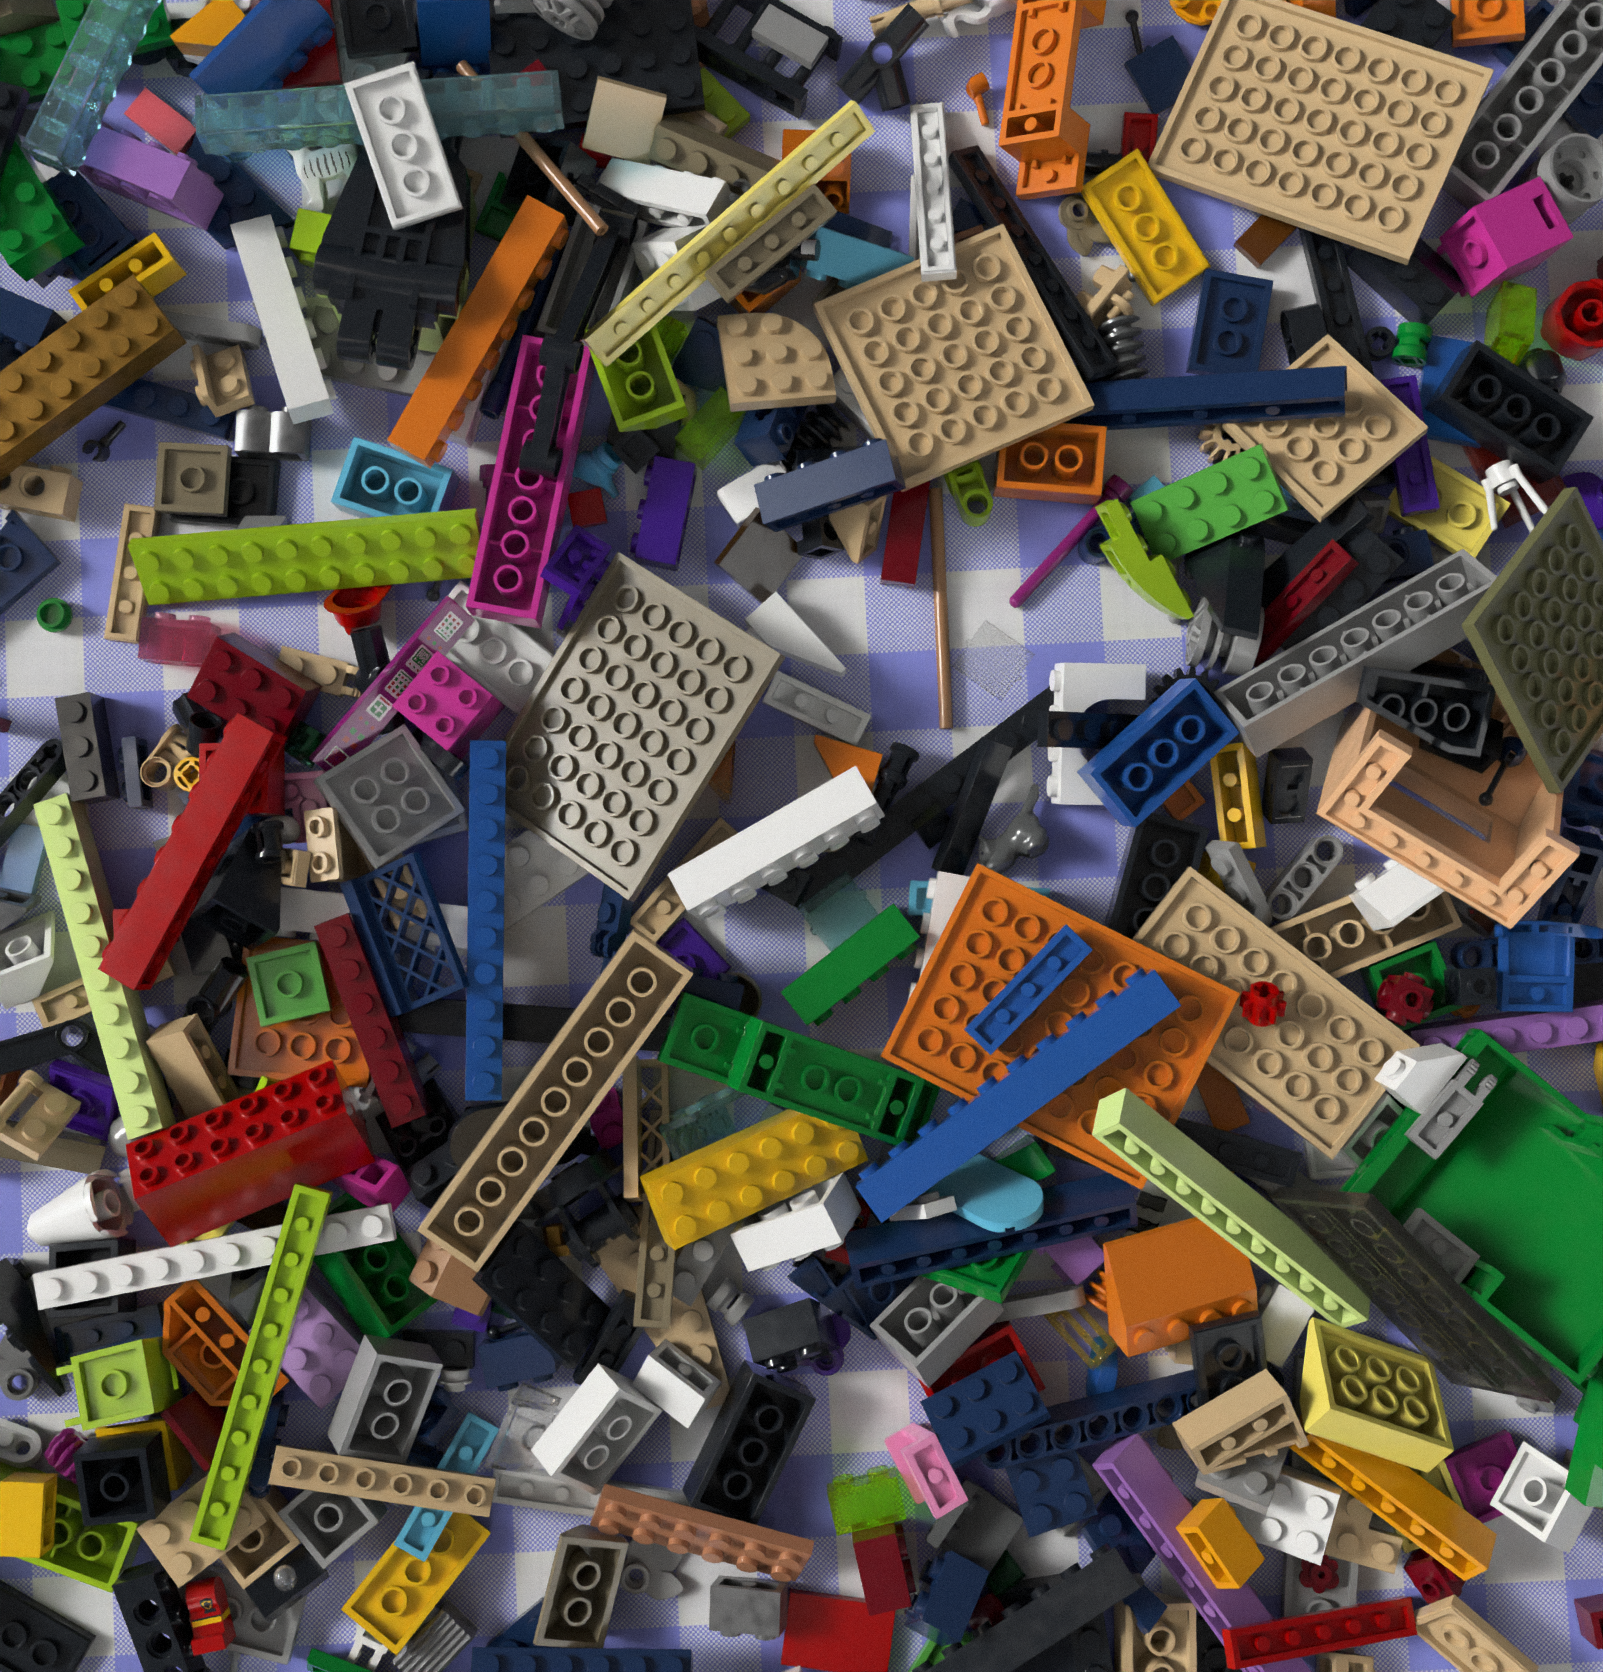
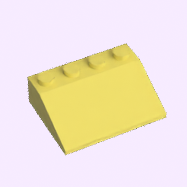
M1314 1317L1309 1320L1299 1399L1305 1432L1427 1473L1454 1451L1431 1358Z

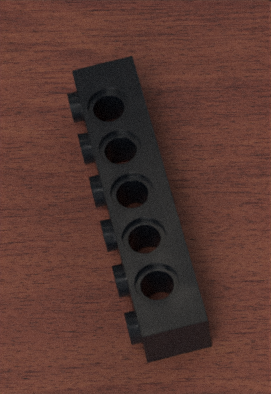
M159 1560L126 1568L114 1582L112 1588L143 1671L211 1672L206 1667L202 1654L193 1656L191 1641L194 1636L189 1622V1610L186 1603L181 1600L177 1585Z

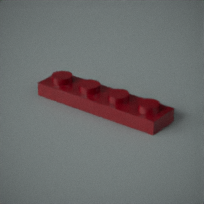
M1334 539L1314 557L1264 610V627L1254 667L1263 664L1359 564Z

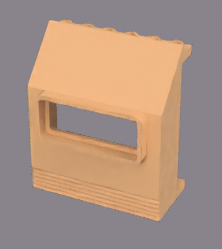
M1452 648L1431 659L1433 661L1464 664V667L1484 670L1481 665ZM1495 694L1490 717L1504 723L1503 738L1513 736L1520 739L1498 695ZM1354 702L1339 728L1316 814L1508 929H1511L1580 854L1579 846L1560 836L1563 792L1548 793L1527 753L1520 765L1507 767L1492 795V804L1483 806L1479 803V795L1486 792L1501 762L1499 763L1496 760L1481 774L1419 748L1420 737L1361 704ZM1394 780L1480 831L1485 836V841L1391 786L1389 783Z

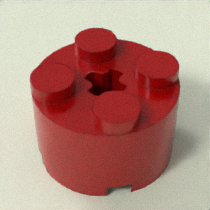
M1590 279L1589 281L1573 283L1547 307L1543 316L1540 334L1549 346L1561 356L1582 361L1603 349V280Z

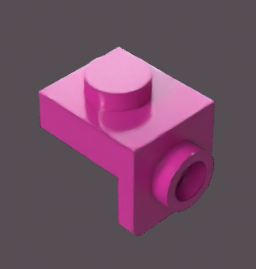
M614 1087L609 1090L590 1116L591 1129L601 1148L606 1147V1149L623 1143V1107Z

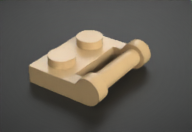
M26 1070L19 1078V1085L0 1106V1141L38 1161L80 1110L81 1102L43 1081L38 1073ZM30 1093L39 1097L14 1128L6 1124V1121Z

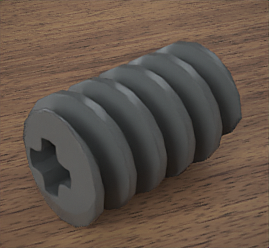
M1118 316L1102 323L1097 329L1120 365L1113 374L1106 376L1109 378L1107 381L1139 379L1149 373L1147 368H1139L1137 364L1146 360V355L1135 353L1136 350L1144 347L1143 341L1133 340V337L1142 333V328L1131 327L1132 323L1140 320L1139 316Z

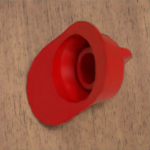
M393 585L335 589L324 600V608L334 614L338 624L344 627L346 633L350 635L354 630L369 627L378 622L381 617L382 600Z

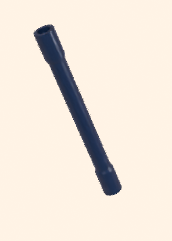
M567 242L561 250L556 249L550 259L552 266L544 280H538L533 289L535 295L531 305L521 313L517 328L511 337L495 378L490 383L479 409L480 413L488 418L499 419L510 393L522 335L531 336L553 284Z

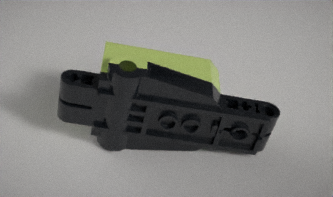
M417 68L463 209L394 231L366 148H363L357 157L323 234L322 242L317 249L313 268L315 294L318 297L329 299L340 323L336 343L338 358L366 364H373L376 358L378 366L409 371L414 366L417 350L438 352L466 303L470 276V250L478 217L465 165L459 159L472 98V79L470 76L438 71L436 76H434L432 70Z

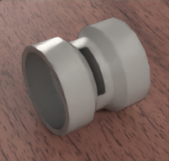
M725 1277L705 1304L713 1311H720L724 1315V1320L733 1327L749 1309L754 1298L747 1292L741 1293L736 1289V1283L729 1277Z

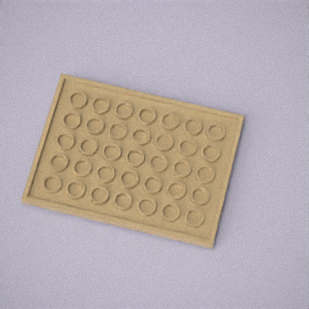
M1222 0L1149 159L1148 165L1155 177L1408 265L1489 85L1494 69L1283 0Z

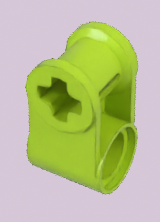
M979 460L943 474L948 490L954 498L964 523L973 527L985 524L990 518L993 499L986 484ZM978 501L985 506L986 510L976 514L971 512L967 505L970 502Z

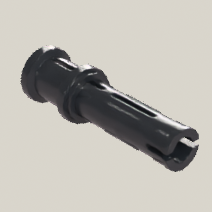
M892 742L890 746L891 754L885 767L880 768L877 773L879 782L873 796L885 816L879 819L880 824L866 833L858 831L851 836L855 841L863 845H873L877 832L889 811L898 790L905 788L908 782L906 776L913 762H917L920 757L916 750L905 744Z

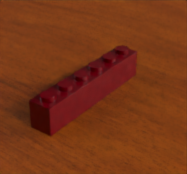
M346 913L314 926L391 1128L433 1112L397 1016L393 1018L389 1016L351 913Z

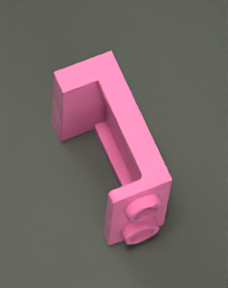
M913 1422L885 1438L884 1443L914 1502L920 1504L926 1501L933 1517L938 1519L968 1501L935 1433Z

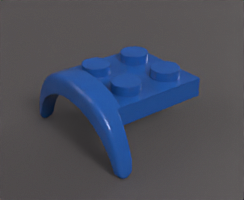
M1519 920L1511 929L1500 923L1495 924L1494 937H1498L1496 1009L1500 1011L1573 1012L1575 937L1602 939L1603 929L1577 923Z

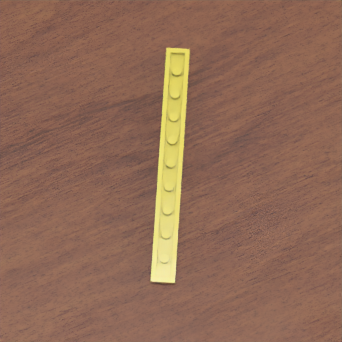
M850 100L584 334V342L605 367L609 366L707 280L704 275L709 268L811 185L821 180L875 132L858 103Z

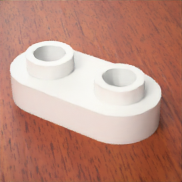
M0 1418V1462L16 1468H25L34 1464L42 1453V1443L38 1433L27 1427ZM27 1446L30 1448L29 1452L24 1455L17 1454L21 1447Z

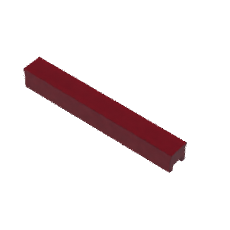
M930 480L904 492L900 490L893 493L880 584L901 585L914 589Z

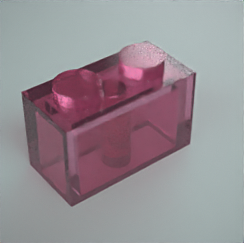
M155 612L154 618L142 617L138 659L152 664L201 668L216 636L221 635L222 628L211 623V618L206 616L189 615L188 621L176 620L175 614Z

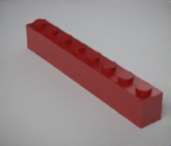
M237 713L226 724L223 731L224 738L218 749L214 750L208 757L205 773L201 780L190 790L189 802L186 808L174 820L171 827L172 833L167 843L157 851L154 857L155 865L149 876L144 878L139 884L136 900L132 907L121 917L119 922L120 929L114 940L108 943L102 953L103 960L98 969L132 990H151L288 738L251 716Z

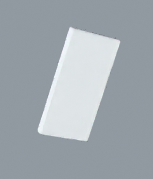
M414 61L344 83L393 230L395 231L463 209Z
M460 580L448 596L471 615L465 607L469 586ZM472 616L475 619L474 623L445 657L515 714L519 715L554 655L516 624Z

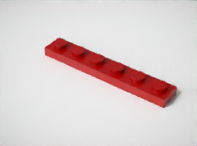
M1398 1596L1223 1628L1222 1635L1227 1668L1237 1670L1417 1635L1411 1597Z

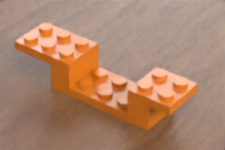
M1017 0L999 147L1020 162L1016 196L1022 201L1082 192L1090 124L1072 110L1070 105L1080 29L1103 25L1106 0Z

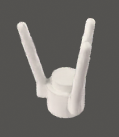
M1504 460L1492 465L1485 471L1487 478L1481 481L1486 492L1491 530L1496 531L1498 529L1494 492H1498L1499 496L1511 495L1531 533L1535 526L1517 491L1520 487L1519 484L1543 514L1549 509L1524 477L1518 463L1513 464L1512 460Z

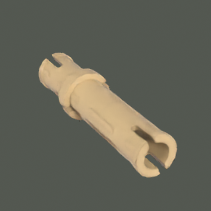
M915 0L909 2V4L926 20L935 16L941 18L945 16V12L973 3V0ZM908 3L869 17L875 38L886 29Z

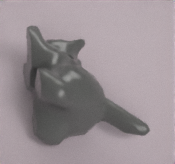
M1034 783L1031 786L1020 814L1013 819L999 838L986 839L981 835L977 837L980 844L978 849L979 861L986 865L985 867L1002 874L1015 864L1019 856L1034 859L1046 852L1049 846V837L1047 836L1046 829L1040 825L1038 817L1033 812L1039 798V787L1037 784Z

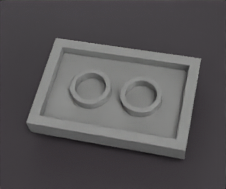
M1289 1446L1278 1449V1455L1267 1457L1264 1453L1246 1458V1464L1203 1475L1199 1470L1195 1487L1266 1515L1289 1451Z

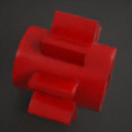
M1266 981L1250 984L1249 992H1241L1239 1006L1243 1008L1242 1017H1247L1250 1023L1259 1027L1276 1024L1277 1016H1285L1287 1002L1283 1000L1284 992L1279 991L1278 987L1273 983Z

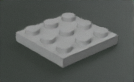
M405 724L314 780V784L328 804L337 809L338 818L375 870L465 812V809L430 759L420 750V745Z

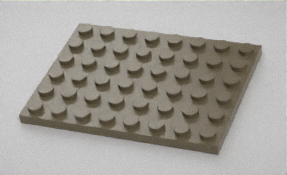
M617 551L610 566L603 574L601 581L595 587L584 609L572 625L503 741H506L505 813L624 898L635 902L786 657Z

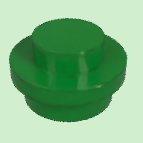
M49 598L39 605L36 617L38 624L44 630L59 633L69 627L72 622L73 613L67 602L59 598Z

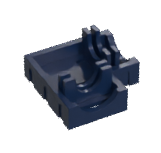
M71 163L60 169L61 172L55 177L49 178L47 183L81 236L85 246L32 278L43 289L59 275L62 277L67 269H71L77 278L83 281L139 243Z

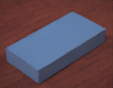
M21 823L10 836L0 874V887L36 895L47 853L40 827Z

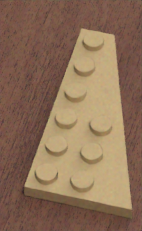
M643 1204L633 1206L640 1219V1222L635 1225L639 1234H641ZM625 1233L615 1240L609 1237L606 1239L608 1245L597 1252L601 1260L600 1266L619 1294L623 1289L636 1293L640 1238L633 1242ZM685 1246L677 1249L676 1260ZM702 1288L691 1307L673 1296L671 1329L644 1328V1330L656 1347L667 1339L722 1382L706 1408L709 1409L723 1405L731 1385L710 1312L705 1304L706 1298Z

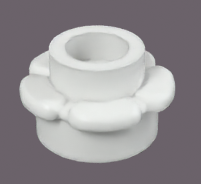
M442 1368L441 1377L437 1380V1383L444 1385V1389L448 1392H461L465 1390V1385L472 1383L473 1379L469 1377V1368Z

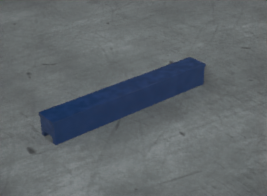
M1347 366L1084 382L1095 404L1093 409L1063 423L1105 426L1107 430L1345 417Z

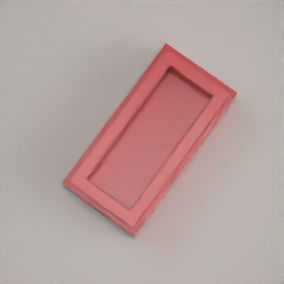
M146 87L124 113L129 120L176 156L178 152L184 154L192 145L196 132L199 130L194 124Z

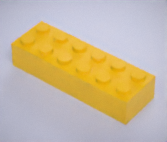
M787 1109L643 1174L639 1178L665 1243L676 1250L868 1161V1157L858 1132Z

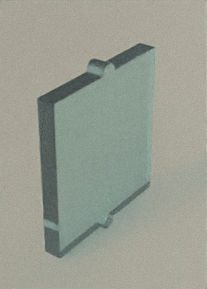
M846 871L797 908L811 926V933L818 935L830 952L878 915L877 911L865 897L867 895L866 891L859 889Z

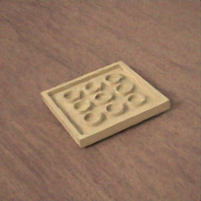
M1329 334L1286 369L1347 366L1345 417L1222 424V428L1244 450L1263 443L1280 485L1319 522L1324 520L1425 435L1428 426Z

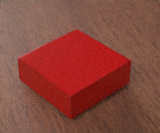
M600 487L569 493L568 505L573 528L575 525L587 528L608 523Z

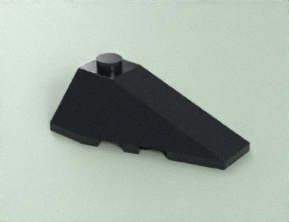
M1242 529L1186 553L1184 556V566L1187 578L1195 580L1197 583L1195 591L1198 596L1205 597L1209 602L1207 610L1222 633L1257 640L1260 626L1266 551L1264 536L1250 529Z
M1364 666L1356 702L1448 753L1480 757L1496 692L1493 685L1471 678Z
M4 1258L0 1261V1325L4 1324L7 1327V1330H5L7 1340L14 1348L16 1347L23 1353L28 1350L31 1354L28 1362L59 1397L65 1396L72 1391L67 1374L57 1376L56 1368L64 1367L63 1362L60 1363L57 1345L45 1310H38L34 1282L30 1279L34 1273L22 1259L16 1261L14 1258Z

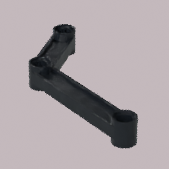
M604 206L601 207L598 215L608 225V230L602 236L595 234L597 240L556 334L546 333L539 354V364L545 366L546 371L533 439H526L523 445L519 469L551 479H556L562 464L563 448L557 447L556 444L570 374L576 375L578 373L583 358L584 343L581 341L622 246L631 247L637 229V215Z
M67 1020L63 1023L0 1041V1076L52 1061L56 1058L72 1055L95 1072L110 1077L98 1032L82 1021ZM78 1026L83 1032V1039L78 1045L71 1046L66 1038L67 1032L71 1028ZM163 1078L166 1089L171 1094L170 1103L172 1110H175L179 1105V1101L173 1090L167 1085L166 1079Z

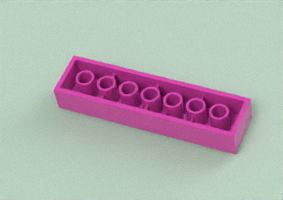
M522 335L465 607L475 617L541 629L550 582L540 577L545 565L558 549L595 364L588 346H584L579 371L576 375L570 374L556 444L557 447L563 448L562 464L556 479L520 470L519 460L526 439H533L546 367L539 364V354L544 338Z

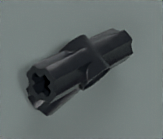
M908 3L886 29L870 42L867 50L836 84L852 101H856L858 105L876 86L882 112L910 104L911 101L900 58L930 25ZM880 46H888L892 50V58L886 64H878L874 61V52Z

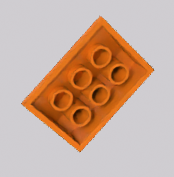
M1197 1217L1103 1243L1109 1335L1128 1358L1189 1340L1188 1326L1254 1310L1258 1311L1257 1287L1250 1259Z

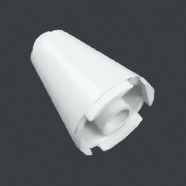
M108 1169L97 1170L87 1175L30 1215L27 1224L29 1237L40 1246L113 1240L125 1236L129 1232L125 1231L127 1225L133 1223L134 1213L124 1187H119L114 1178L119 1176Z

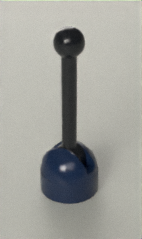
M1513 736L1503 738L1502 755L1497 759L1501 764L1486 792L1479 795L1478 800L1481 805L1489 806L1492 804V795L1507 767H1516L1524 760L1528 752L1524 748L1521 739Z

